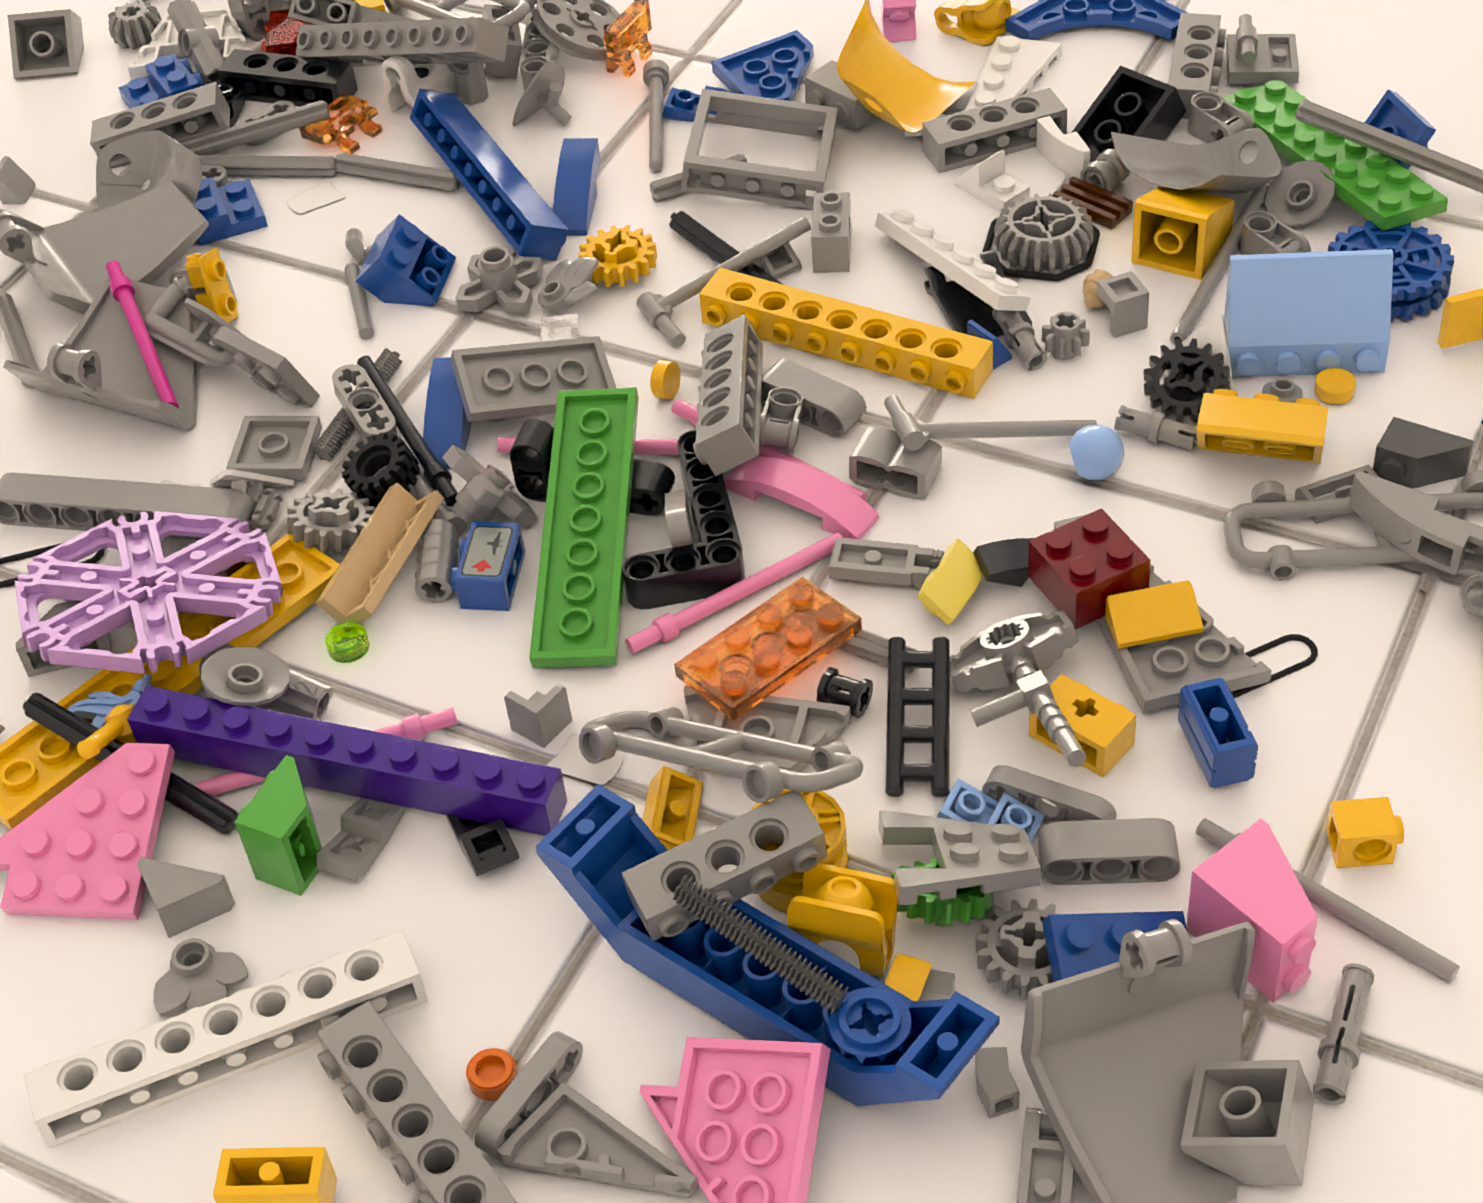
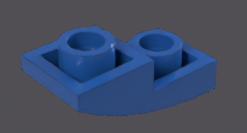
M705 86V89L729 92L723 88ZM672 87L664 105L663 117L694 122L700 95L686 89ZM710 110L709 114L717 115V111Z

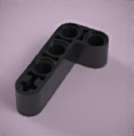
M530 418L523 423L510 450V461L518 492L527 499L546 502L554 428L548 422L538 418ZM634 459L629 513L657 515L664 510L665 494L671 493L675 483L674 472L668 466L659 462Z

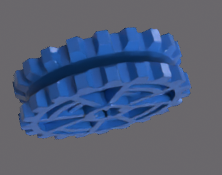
M1366 221L1363 227L1352 225L1348 227V233L1339 232L1336 235L1335 242L1331 241L1328 245V252L1393 250L1391 322H1393L1395 317H1401L1407 321L1412 320L1414 314L1426 316L1430 312V307L1438 309L1442 305V300L1446 299L1449 295L1454 255H1450L1451 247L1449 244H1441L1442 237L1440 235L1428 234V228L1423 226L1413 228L1411 223L1383 231L1372 222Z

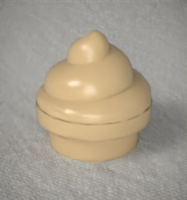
M1097 269L1093 274L1086 276L1083 281L1082 292L1087 309L1106 306L1097 294V281L1113 277V275L1104 270Z

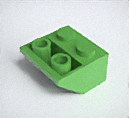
M286 755L276 769L267 775L263 786L253 799L242 807L234 823L255 879L302 896L320 871L317 869L316 853L322 849V845L294 757Z

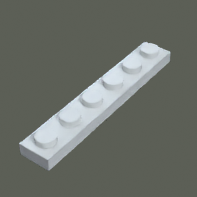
M894 209L893 213L878 212L875 227L994 309L1027 311L1031 296L1017 288V282L1002 278L996 274V268L975 260L973 253L954 246V240L936 234L933 226L918 222L914 219L915 215L906 210Z

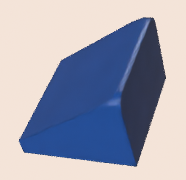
M973 320L967 322L968 335L993 341V370L1012 359V354L996 336Z

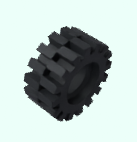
M386 432L379 433L378 439L371 435L367 437L368 443L365 445L360 441L356 444L359 450L357 452L350 450L347 454L351 461H344L342 465L345 471H342V477L352 492L358 494V499L368 498L369 506H374L375 508L388 488L396 483H399L410 493L411 490L408 485H416L418 479L415 475L420 474L417 458L405 442L393 433L389 436ZM387 466L383 471L376 474L381 468Z

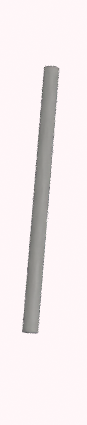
M1267 184L1254 189L1172 332L1170 341L1174 345L1176 339H1180L1181 342L1187 339L1229 265L1230 255H1234L1240 245L1244 216L1252 211H1259L1264 203L1266 191L1269 187Z

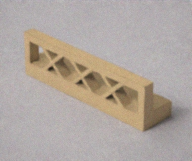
M399 483L389 487L315 604L346 629L373 615L444 497L434 490L422 499L417 500Z

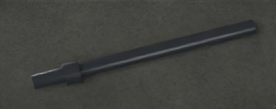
M367 355L360 357L357 365L365 369L394 415L397 428L424 469L426 481L431 488L438 490L444 497L443 500L446 505L452 507L457 502L455 497L458 492L451 483L452 476L442 462L437 461L371 357Z

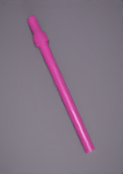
M110 261L106 264V270L111 280L109 284L114 299L121 304L160 401L174 405L179 409L176 397L133 297L135 290L132 282L124 275L118 261Z

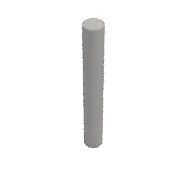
M349 263L345 266L344 270L358 332L362 339L367 340L373 337L374 331L364 288L355 282L360 272L358 265Z

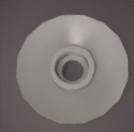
M1312 160L1295 162L1284 168L1271 181L1266 191L1265 205L1268 213L1289 227L1305 226L1317 220L1329 209L1336 191L1335 182L1326 178L1321 171L1328 174L1332 179H1334L1333 173L1323 163Z
M233 647L220 650L208 657L201 667V684L206 692L221 702L235 706H258L270 703L284 694L290 681L289 669L281 658L269 651L255 647Z

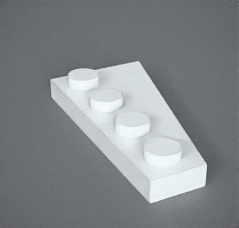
M997 36L965 111L1028 93L1032 89L1033 81L1038 75L1043 76L1049 70V63L1052 60L1057 61L1062 55V43L1020 39L1016 36Z

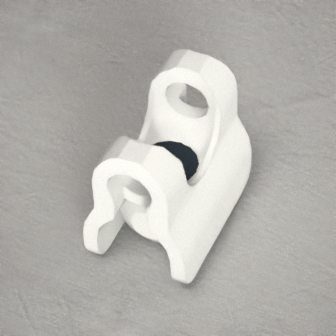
M391 56L381 65V73L385 85L383 92L384 102L389 110L397 111L405 103L411 105L413 109L420 88L452 94L458 91L455 74L450 71L446 64H412L404 57Z

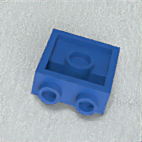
M173 54L161 56L154 62L146 64L147 77L133 79L128 84L118 87L122 100L131 109L204 86V83L198 72H192L186 58L179 60Z
M213 177L202 179L194 206L208 221L209 226L198 238L200 246L268 227L264 212L250 179L231 181L221 187H217Z

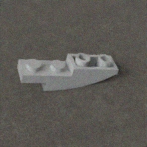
M292 0L288 13L289 18L308 25L414 20L366 7L352 0Z
M1357 470L1354 475L1349 505L1376 533L1412 557L1454 576H1457L1462 565L1483 572L1482 526L1437 511L1440 498Z

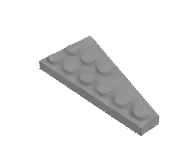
M1085 515L1054 522V529ZM1150 563L1149 588L1172 583L1170 580L1164 582L1154 573V566ZM1200 606L1198 608L1203 624L1202 633L1121 649L1117 648L1105 616L1097 620L1143 713L1179 705L1180 689L1185 685L1220 677L1225 680L1232 692L1270 682L1272 670L1262 661L1256 663L1244 653V645L1234 636L1228 639L1213 625L1214 619Z

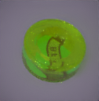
M345 622L334 626L325 637L329 656L334 661L340 663H350L359 660L368 652L370 646L365 628L354 622Z

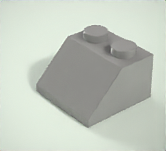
M71 9L7 15L14 79L78 73L84 52L80 16Z
M1299 1060L1196 1062L1180 1144L1183 1153L1249 1186H1302L1314 1098Z

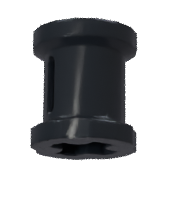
M828 667L820 679L816 701L850 706L851 715L860 718L869 706L873 692V682L866 678L858 681L840 675L836 668ZM843 690L849 692L850 694H845L839 691Z

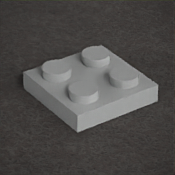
M244 416L226 469L291 480H306L315 452L313 446L318 441L322 430L319 416Z

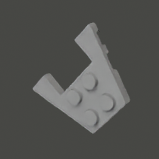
M879 811L878 829L883 845H932L939 868H895L894 888L899 905L917 904L918 894L937 892L936 898L939 900L956 898L957 889L981 885L980 891L983 894L1040 886L1041 866L1028 835L1023 828H1018L1011 824L993 825L892 811Z

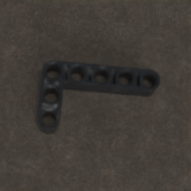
M696 430L682 434L677 440L681 476L698 543L636 554L624 562L623 577L627 600L634 608L641 610L705 599L745 579L742 545L723 475L715 476L708 464L703 465L698 460L693 448V443L696 441Z

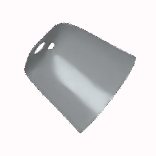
M1259 128L1246 129L1220 140L1201 145L1174 143L1111 132L1116 154L1125 167L1143 180L1157 186L1185 191L1242 193L1264 186L1281 173V162L1269 137ZM1253 141L1258 145V155L1253 162L1245 164L1240 159L1241 148L1247 142Z

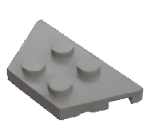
M685 685L683 689L691 721L815 747L829 744L851 720L850 706L688 685ZM696 740V741H697V745H701V744L707 743V742H703V741ZM745 750L727 755L755 763L767 760L776 764L778 768L801 772L808 765Z

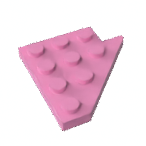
M150 743L124 744L0 838V871H9L0 908L6 914L139 920L146 884L137 863L141 857L148 859L153 857L175 755L171 745Z
M687 1037L678 1087L640 1085L639 1092L690 1172L697 1177L698 1184L710 1203H807L831 1049L822 1043Z

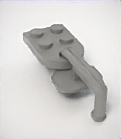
M176 277L173 279L174 282L165 290L144 317L143 321L151 338L205 367L227 366L235 363L238 367L252 375L250 378L260 387L267 391L274 387L282 398L292 404L300 401L312 408L320 397L318 392L286 357L249 339L206 306L189 298L183 303L201 323L194 334L165 319L184 295H190L188 289ZM210 340L212 341V343H213L216 347H214V346L208 344V343L210 342Z

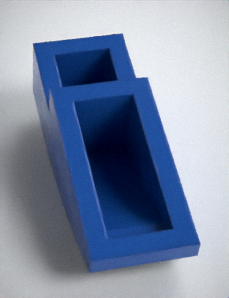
M598 138L563 139L557 169L553 212L568 228L567 236L588 235L597 197L596 179L601 163Z
M450 357L433 358L426 398L423 439L437 461L442 462L447 469H451L442 457L452 445L466 451L472 422L467 420Z

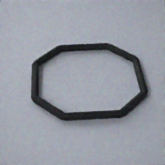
M996 218L991 222L982 252L990 251L995 236L994 226ZM1093 225V243H1091L1084 263L1059 274L1007 269L1000 262L1004 275L1061 281L1090 268L1093 263L1100 232Z

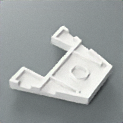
M229 6L199 9L206 25L215 27L220 39L219 51H224V61L234 49L250 50L235 18L231 16ZM166 13L151 33L152 41L150 44L143 45L138 51L139 59L128 64L127 68L131 79L147 77L145 65L154 62L161 56L175 54L177 58H185L180 53L178 32L168 13Z

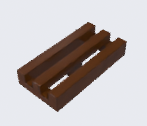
M1074 176L1069 179V185L1065 183L1061 186V192L1056 190L1052 195L1055 198L1065 196L1066 201L1077 200L1078 206L1086 207L1087 215L1091 216V221L1110 229L1114 228L1130 214L1133 207L1132 200Z

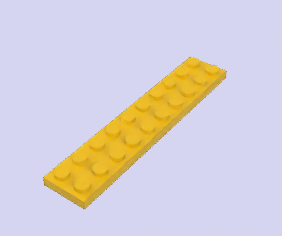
M286 534L270 546L282 586L283 596H281V602L272 603L274 613L272 616H268L267 621L233 639L228 644L235 647H257L315 603L340 564L315 547L304 548V540L294 542L293 534ZM251 561L229 576L252 580L260 578L256 564ZM180 612L177 614L182 635L188 637L191 641L203 638L210 634L214 628L230 619H235L234 617H221L220 615ZM136 645L130 650H128L126 653H132ZM182 655V665L178 668H175L173 661L164 660L157 664L158 672L154 673L149 670L148 663H144L143 667L145 674L152 676L150 682L152 687L194 695L203 688L199 672V664L202 658L188 665L187 657ZM103 669L57 704L68 709L74 703L88 699L87 696L94 692L107 691L117 696H124L131 692L135 682L139 679L142 680L145 674ZM84 719L92 724V719ZM33 720L0 745V821L10 830L102 761L95 757L89 759L82 758L77 752V746ZM117 739L122 743L126 744L125 740Z

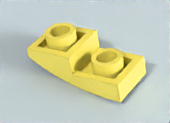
M959 538L947 547L939 566L926 577L917 596L930 614L938 616L947 625L955 620L984 576L973 551Z

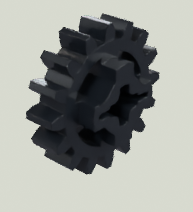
M1192 338L1189 346L1183 347L1181 340L1176 339L1175 349L1170 350L1167 346L1162 345L1160 346L1161 358L1154 355L1149 357V366L1151 368L1144 369L1143 372L1144 381H1146L1144 383L1145 396H1151L1149 400L1152 409L1162 406L1161 413L1165 414L1166 418L1171 413L1176 414V421L1182 422L1185 415H1190L1193 423H1197L1203 394H1213L1215 389L1230 390V381L1227 380L1230 378V368L1223 365L1224 355L1222 353L1212 356V344L1208 343L1200 349L1197 348V339ZM1165 370H1167L1168 376L1164 378V384L1160 385V379ZM1213 376L1214 381L1212 387L1207 392L1205 390V385L1210 383L1209 378Z

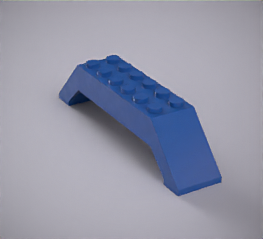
M597 784L535 846L536 853L625 963L749 1040L824 1044L831 1049L825 1087L855 1106L940 1099L1000 1024V1016L956 991L950 999L913 1001L743 900L739 899L733 902L732 912L736 908L737 915L742 912V919L746 915L747 922L750 919L752 920L751 927L756 922L757 929L760 926L762 927L761 934L766 929L767 936L770 933L772 934L771 941L774 937H777L776 944L781 940V948L787 944L786 951L791 947V955L797 951L796 959L800 955H802L801 962L807 958L806 966L812 962V970L817 965L816 973L822 969V977L827 972L826 980H829L831 976L833 977L832 984L838 980L837 988L842 983V991L846 987H848V993L861 988H881L896 994L905 1002L911 1014V1036H908L904 1041L902 1051L894 1050L888 1053L884 1062L878 1057H866L861 1063L853 1054L842 1055L835 1041L831 1040L828 1024L831 1010H826V1006H820L821 1003H816V999H810L811 995L806 996V991L801 992V988H795V985H791L790 981H785V977L781 978L780 974H775V970H770V967L764 966L765 963H760V959H754L755 956H750V952L746 953L745 949H740V945H735V942H731L730 938H725V935H721L720 931H715V928H711L710 924H705V921L698 919L690 923L683 932L676 936H663L655 941L651 940L627 894L622 872L668 850L636 813L634 804ZM866 1013L863 1014V1029H866L869 1035L877 1036L878 1025H874L872 1020L868 1019Z

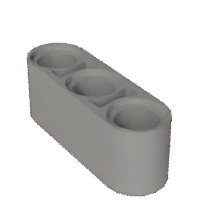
M781 359L762 375L761 404L765 406L770 390L777 387L795 389L803 395L800 423L831 437H841L866 412V402L858 391L789 360Z
M1165 819L1058 821L1043 826L1038 833L1041 874L1043 879L1054 885L1161 882L1174 878L1181 869L1175 827L1170 821Z

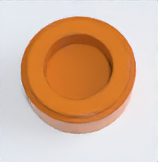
M497 1048L480 1051L471 1058L466 1068V1077L470 1090L476 1097L487 1101L498 1100L518 1075L513 1057L508 1052Z

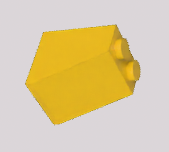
M1162 186L1137 198L1134 207L1131 262L1202 280L1232 229L1235 200L1200 191L1177 190Z

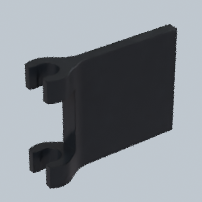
M995 250L980 253L983 264L996 268V274L1006 278ZM931 266L924 269L929 281L924 282V287L927 293L937 301L953 331L967 334V322L973 320L996 337L1005 335L992 316L993 307L955 281L946 282L944 274L935 267ZM1018 311L1023 321L1030 323L1032 326V321L1027 312Z

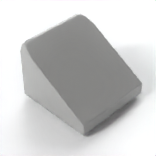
M4 156L0 161V201L2 204H25L36 184L9 156Z
M789 242L754 262L776 279L802 268Z

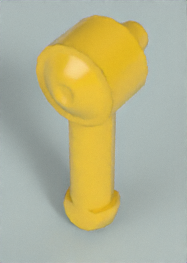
M120 704L112 708L110 713L104 717L106 724L77 744L78 754L84 759L92 758L99 754L100 750L114 739L125 740L126 743H137L127 721L135 704Z

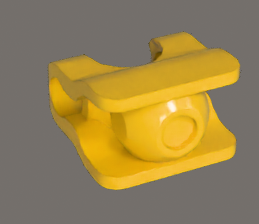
M946 0L935 9L934 17L937 27L943 33L961 36L974 44L987 45L994 42L997 36L1002 35L1006 31V18L1020 10L1011 8L1010 0ZM947 14H949L950 16H956L957 22L951 21L947 17Z
M818 863L814 868L804 872L802 896H796L791 899L787 908V925L790 929L817 945L826 940L839 941L848 945L858 956L860 970L870 975L884 977L895 945L899 903L894 888V879Z

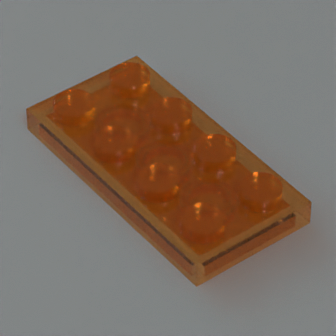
M801 577L674 664L675 674L677 678L734 721L862 630V619L810 581Z

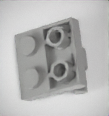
M1246 13L1240 15L1236 34H1227L1226 37L1228 83L1239 85L1266 84V82L1271 80H1281L1286 84L1298 83L1299 63L1295 34H1257V30L1252 23V16Z

